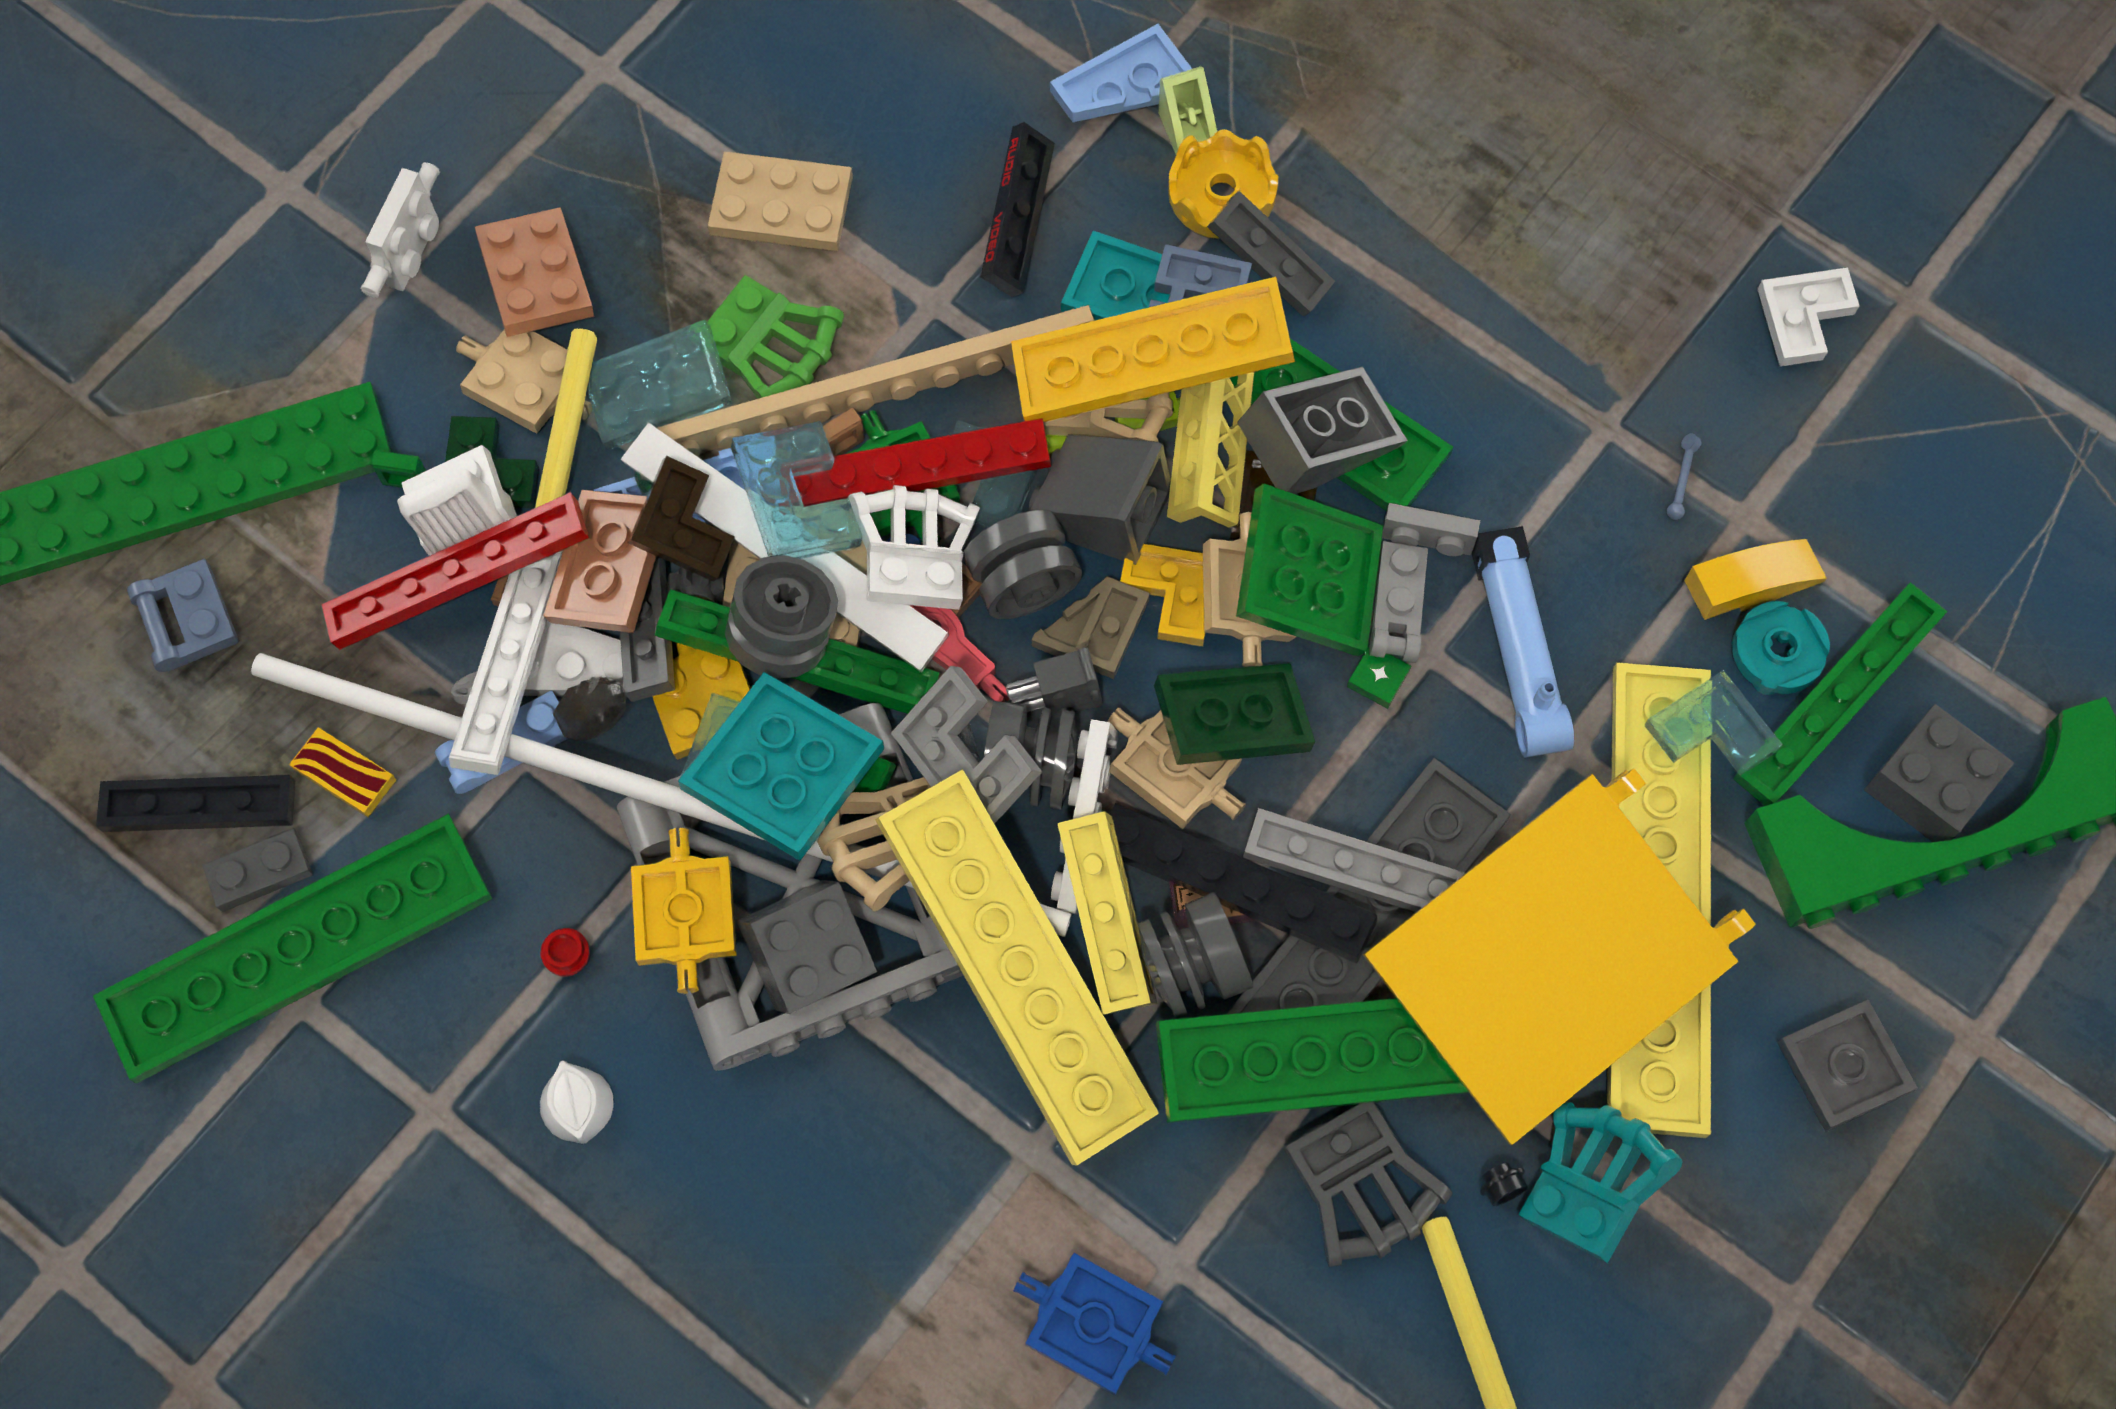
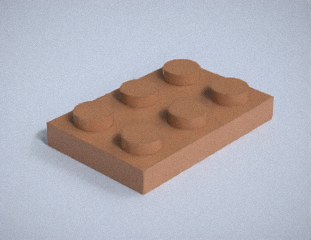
M561 207L475 226L477 240L506 337L594 317L592 303Z
M589 490L581 491L578 502L589 538L563 550L543 615L550 623L634 633L656 558L655 555L628 543L647 496Z

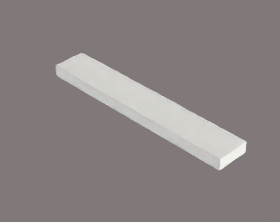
M563 550L509 574L449 756L451 768L499 775L547 621L543 615Z

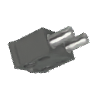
M1086 647L1080 648L1075 652L1033 663L1036 672L1035 677L1006 685L1007 695L1012 700L1011 703L1025 705L1027 712L1044 707L1051 708V719L1060 717L1063 710L1078 712L1089 708H1098L1103 705L1089 649Z

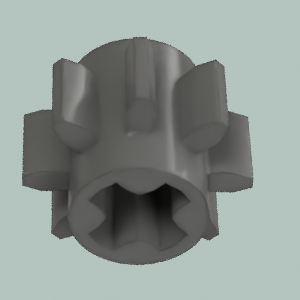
M682 567L679 569V574L669 573L668 591L672 589L723 605V573H720L718 579L714 582Z

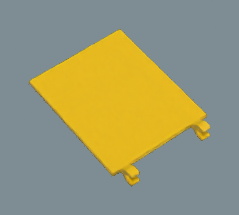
M1632 768L1630 771L1625 770L1606 787H1603L1593 774L1589 775L1363 954L1509 1145L1517 1142L1739 962L1729 950V944L1746 934L1756 925L1745 909H1741L1739 912L1736 910L1729 912L1713 928L1620 810L1619 804L1646 784L1635 768Z

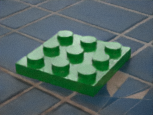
M1262 484L1255 489L1236 617L1357 657L1366 653L1384 525L1279 488Z

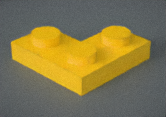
M1143 544L1140 551L1141 556L1136 565L1133 564V561L1127 558L1124 559L1120 582L1146 591L1150 595L1164 597L1157 639L1203 647L1205 639L1203 553Z

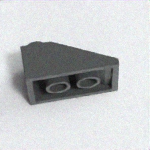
M1363 367L1264 391L1237 422L1274 486L1293 494L1323 485L1403 446L1408 441Z

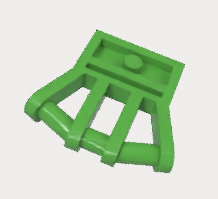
M744 275L695 336L693 343L695 349L741 376L756 398L759 399L813 382L814 377L812 374L819 365H826L832 357L831 345L836 329L842 326L844 313L832 306L816 308L791 303L780 292L776 294ZM788 320L819 326L815 340L808 339L785 325L784 322ZM772 337H775L803 354L804 357L799 363H792L765 346ZM754 360H757L783 376V378L768 387L753 370L751 364Z

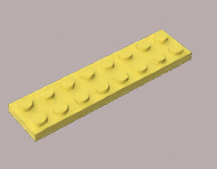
M964 770L958 771L876 818L875 821L1071 1164L1079 1165L1158 1115V1110Z

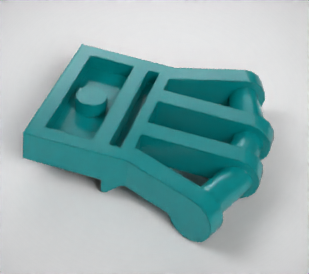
M1565 1102L1553 1114L1555 1133L1550 1160L1540 1166L1543 1172L1518 1215L1533 1226L1608 1263L1639 1206L1680 1170L1683 1161L1674 1150L1665 1149L1651 1133V1127L1648 1123L1637 1118L1631 1121L1622 1117L1620 1110L1609 1105H1604L1601 1108H1576L1573 1103ZM1576 1128H1594L1573 1167L1569 1168ZM1614 1136L1622 1139V1144L1599 1183L1591 1179ZM1643 1153L1651 1162L1649 1169L1620 1193L1639 1156Z

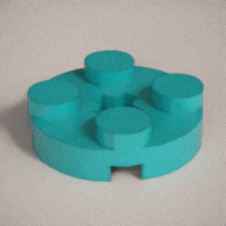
M1783 601L1763 603L1747 613L1733 635L1731 644L1736 666L1740 673L1761 694L1773 695L1775 693L1791 694L1799 692L1815 682L1824 669L1826 657L1830 649L1828 633L1822 622L1805 608L1800 611L1794 607L1787 606L1789 603ZM1777 638L1781 644L1788 642L1791 645V649L1787 652V657L1776 655L1771 650L1773 645L1772 639Z

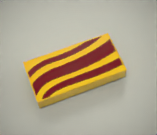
M319 727L289 764L293 770L366 817L370 816L397 780L393 774Z

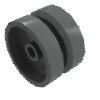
M1033 510L1003 519L983 530L966 547L964 551L965 563L973 580L982 584L980 595L990 616L996 619H1013L1032 614L1062 599L1081 580V567L1073 551L1063 546L1065 544V534L1056 515L1052 512Z
M781 555L764 557L748 565L736 580L725 629L729 650L741 665L758 675H762L765 672L774 678L782 679L798 677L812 670L825 655L830 632L836 618L838 598L834 584L821 569L804 559Z

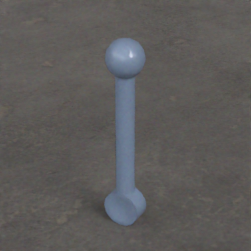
M1693 433L1687 434L1681 442V446L1685 450L1674 500L1667 508V515L1672 520H1679L1685 514V508L1682 503L1693 454L1701 446V439Z

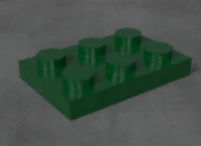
M1290 663L1158 675L1154 688L1177 765L1311 752L1315 744L1312 729Z

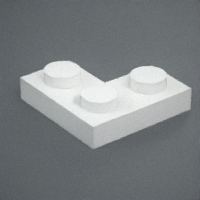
M1848 268L1762 280L1758 287V293L1779 366L1823 360L1828 351L1819 320L1855 315L1859 308Z

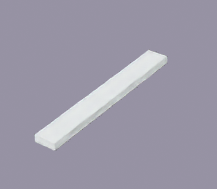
M647 423L621 458L624 464L651 483H653L660 464L666 455L708 474L709 478L694 511L695 514L715 528L735 536L734 541L759 559L785 555L804 559L821 569L834 584L838 598L836 613L919 672H923L949 636L948 632L909 605L867 601V575L652 424Z

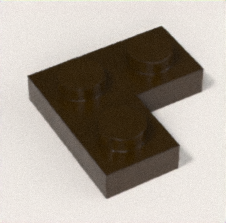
M666 455L660 464L628 543L714 582L718 579L735 536L692 517L709 475Z

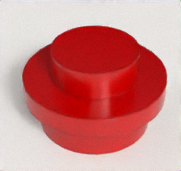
M561 928L553 931L545 938L541 946V960L544 966L557 976L567 977L577 974L586 966L590 957L588 941L583 934L571 928Z

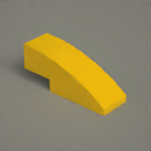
M1807 539L1757 546L1694 565L1684 581L1703 619L1707 620L1740 608L1741 612L1752 609L1763 603L1771 602L1823 583L1827 577Z

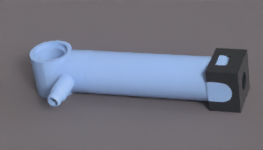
M1521 526L1478 533L1472 550V557L1478 581H1484L1515 708V732L1520 752L1526 758L1572 750L1574 746L1572 719L1567 706L1561 702L1527 566L1530 552L1524 528Z

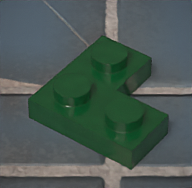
M451 416L445 462L483 445L491 453L502 489L511 496L514 508L534 509L539 466L536 460L496 459L500 427L496 418Z

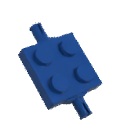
M1073 1253L1063 1274L1050 1287L1027 1275L1025 1272L1021 1274L1019 1278L1021 1283L1017 1282L1013 1291L1040 1305L1038 1320L1025 1346L1113 1395H1116L1127 1372L1139 1360L1167 1375L1176 1355H1172L1149 1342L1151 1326L1163 1305L1162 1300L1076 1253Z

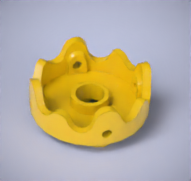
M1223 129L1217 131L1211 138L1199 142L1194 136L1189 135L1180 144L1169 171V201L1175 215L1186 227L1205 237L1220 239L1207 226L1238 191L1248 198L1263 214L1269 217L1275 205L1278 174L1275 173L1271 164L1269 148L1266 142L1258 136L1246 140L1234 135L1229 130ZM1217 183H1227L1234 189V192L1227 196H1219L1212 192L1211 187Z

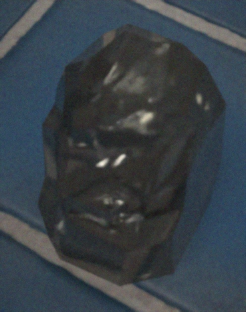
M591 677L589 680L581 681L577 686L568 688L552 713L563 736L575 741L597 738L612 729L624 715L627 707L624 689L616 680L610 681L607 677Z

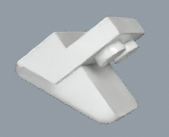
M483 445L402 482L405 495L397 500L402 516L417 533L421 546L429 556L517 517L511 496L502 489L491 453Z

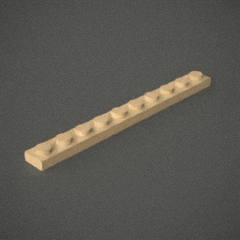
M1089 305L657 427V429L697 457L701 453L718 448L738 447L746 440L773 434L775 437L783 434L788 428L802 424L816 425L823 423L831 416L844 413L851 408H854L856 412H863L879 402L890 399H908L918 391L932 387H950L960 379L978 374L981 376L992 375L1000 371L1002 367L1014 364L1011 341L1092 322L1094 318Z

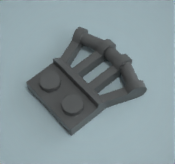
M1374 1102L1358 1104L1287 1145L1284 1149L1310 1192L1309 1195L1318 1206L1328 1267L1342 1266V1260L1375 1255L1381 1259L1391 1253L1390 1247L1404 1238L1411 1241L1420 1236V1229L1440 1203L1446 1204L1453 1195L1452 1191L1444 1183L1405 1154ZM1393 1164L1424 1190L1410 1209H1408L1384 1168ZM1369 1176L1395 1217L1393 1222L1381 1229L1354 1186ZM1338 1194L1342 1195L1365 1236L1339 1240L1332 1203L1333 1197Z

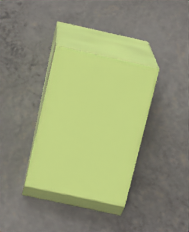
M1201 66L1160 79L1158 113L1175 154H1177L1182 141L1189 135L1194 136L1200 142L1211 138L1217 132L1205 72Z

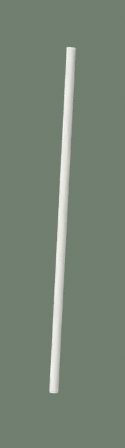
M262 653L255 657L252 664L251 672L253 676L452 740L456 738L462 717ZM511 734L504 757L762 839L685 793L679 787L518 735ZM818 837L806 854L833 862L830 856H825L818 845ZM857 844L847 846L850 853L866 848ZM898 860L864 870V872L883 878L900 863ZM910 881L905 884V886L914 888ZM1040 904L1057 935L1065 937L1072 913Z

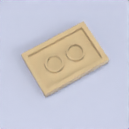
M724 151L708 222L709 234L712 236L838 251L852 184V167Z

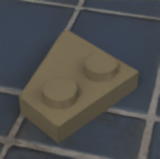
M1107 576L1090 590L1086 598L1075 601L1065 609L1063 616L1044 631L1042 629L1037 631L1032 638V647L1054 656L1075 652L1080 648L1086 647L1089 649L1095 672L1114 679L1149 603L1150 593Z

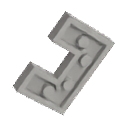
M950 666L891 734L931 787L963 769L995 824L1042 773V770L1017 738L1009 735H1004L978 763L958 737V734L988 701L961 667Z

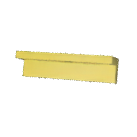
M1254 372L1238 375L1235 387L1230 378L1181 389L1167 510L1168 518L1182 523L1199 516H1204L1228 528L1238 525L1247 438L1237 422L1251 406ZM1224 401H1227L1234 415L1233 426L1230 428L1222 414ZM1221 442L1229 455V464L1226 469L1218 456V445ZM1216 484H1218L1225 498L1224 509L1212 504L1213 491Z
M1103 811L1057 823L1103 1015L1157 1004L1151 977L1140 952V931L1112 816Z

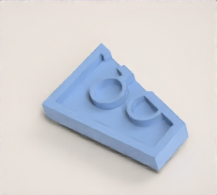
M1156 24L1050 81V92L1071 121L1078 122L1158 105L1160 79L1191 70L1192 68L1160 25Z

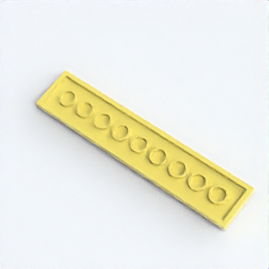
M1616 663L1613 668L1612 780L1625 770L1630 771L1632 768H1635L1646 782L1641 789L1619 804V808L1711 925V670ZM1711 984L1608 1067L1607 1105L1620 1110L1622 1117L1631 1121L1637 1118L1648 1123L1652 1134L1707 1138L1711 1135Z

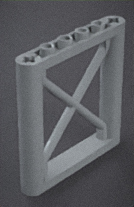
M871 703L839 714L841 717L883 740L884 750L879 757L896 765L887 788L913 781L900 746L891 734L893 729L882 704ZM681 776L665 781L664 783L680 788L678 780L681 778ZM629 796L620 801L616 807L638 866L656 864L666 858H670L668 831L676 828L679 834V828L689 829V849L711 858L728 856L731 866L787 888L783 899L820 882L814 879V876L822 861L821 858L805 854L799 862L796 871L686 827L681 814ZM906 886L919 921L886 907L874 912L864 904V898L844 890L843 893L854 916L916 940L924 958L822 998L791 1014L785 1013L760 1023L754 1004L764 983L754 961L739 993L724 957L708 958L700 963H696L699 991L695 993L690 992L687 975L688 994H686L713 1069L716 1071L730 1069L769 1053L773 1057L788 1054L800 1047L799 1041L816 1034L818 1038L833 1036L846 1028V1022L861 1016L865 1020L878 1018L892 1009L891 1004L909 998L911 1002L923 1000L937 992L936 986L963 976L962 971L915 889Z

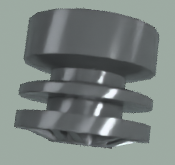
M994 701L989 719L984 757L1004 735L1015 736L1042 770V773L1029 786L1030 805L1034 807L1039 806L1042 786L1051 787L1050 809L1062 810L1064 799L1074 777L1079 739L1077 738L1074 722L1075 712L1063 710L1059 731L1050 730L1051 708H1043L1037 728L1027 727L1025 705Z
M1215 892L1185 904L1188 927L1179 930L1167 911L1161 913L1160 917L1167 933L1166 936L1157 939L1149 919L1137 923L1141 937L1140 952L1158 996L1170 1007L1176 1019L1187 1015L1180 993L1190 990L1198 1009L1206 1007L1202 984L1211 981L1217 992L1224 1000L1254 988L1235 935Z

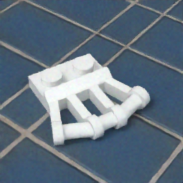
M894 485L892 490L865 495L863 492L849 494V511L867 550V601L959 610L963 601L962 549L981 507L971 503L967 507L939 495L936 489H925L924 493L907 491L906 486ZM887 509L891 510V542L882 541L870 513ZM905 509L922 511L923 545L906 544ZM937 514L960 523L950 548L938 547Z

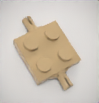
M503 330L498 338L487 347L470 339L468 336H463L462 341L459 340L456 348L457 353L476 361L473 369L460 384L462 393L537 434L547 420L555 414L568 349L534 331L506 337L505 330ZM585 400L582 420H586L588 415L591 414L593 403Z
M1246 512L1239 515L1240 539L1234 541L1209 539L1203 544L1204 633L1230 635L1242 640V666L1254 667L1263 665L1261 641L1290 642L1297 636L1236 617L1251 512Z
M1120 707L1112 713L1108 722L1128 738L1126 748L1110 765L1109 772L1182 829L1201 809L1208 807L1212 803L1231 817L1232 820H1235L1240 815L1246 804L1224 789L1226 780L1240 766L1242 759L1177 765L1161 710L1154 717L1145 720L1141 724L1125 713Z

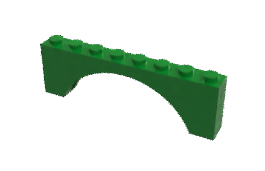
M2106 696L2062 710L2046 726L2042 763L2036 780L2019 807L2007 818L1993 826L1961 838L1938 842H1902L1871 836L1833 820L1815 808L1801 795L1755 809L1744 824L1789 927L1806 923L1808 929L1817 928L1835 920L1836 916L1834 913L1849 908L1853 914L1863 913L1880 905V898L1895 894L1897 900H1902L1925 890L1923 884L1939 879L1942 886L1948 885L1969 875L1968 869L1983 865L1985 871L1994 870L2012 862L2013 858L2011 855L2027 851L2029 857L2037 856L2057 846L2055 841L2070 836L2072 842L2075 843L2101 832L2100 826L2113 822L2116 827V716Z

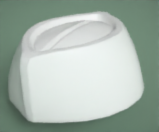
M560 1061L556 1072L544 1087L540 1099L541 1117L550 1132L562 1140L580 1144L587 1143L605 1127L611 1118L614 1107L613 1093L602 1075L566 1061Z

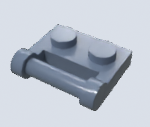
M206 559L153 580H139L128 586L127 593L131 604L138 606L154 652L151 654V659L155 670L158 672L174 670L239 643L212 568ZM169 596L185 640L184 643L177 646H172L156 603L157 600Z

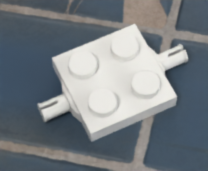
M423 163L419 173L404 168L401 169L365 241L371 253L372 262L368 276L360 289L370 297L378 298L384 283H386L387 287L404 291L410 277H415L419 271L421 254L427 242L432 241L437 234L439 218L429 197L431 195L430 190L440 171L433 164Z

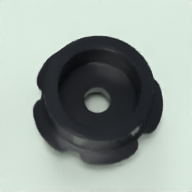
M1508 1162L1490 1169L1482 1176L1486 1183L1481 1187V1195H1487L1492 1206H1499L1515 1199L1528 1189L1522 1177L1525 1174V1170L1523 1168L1512 1169Z

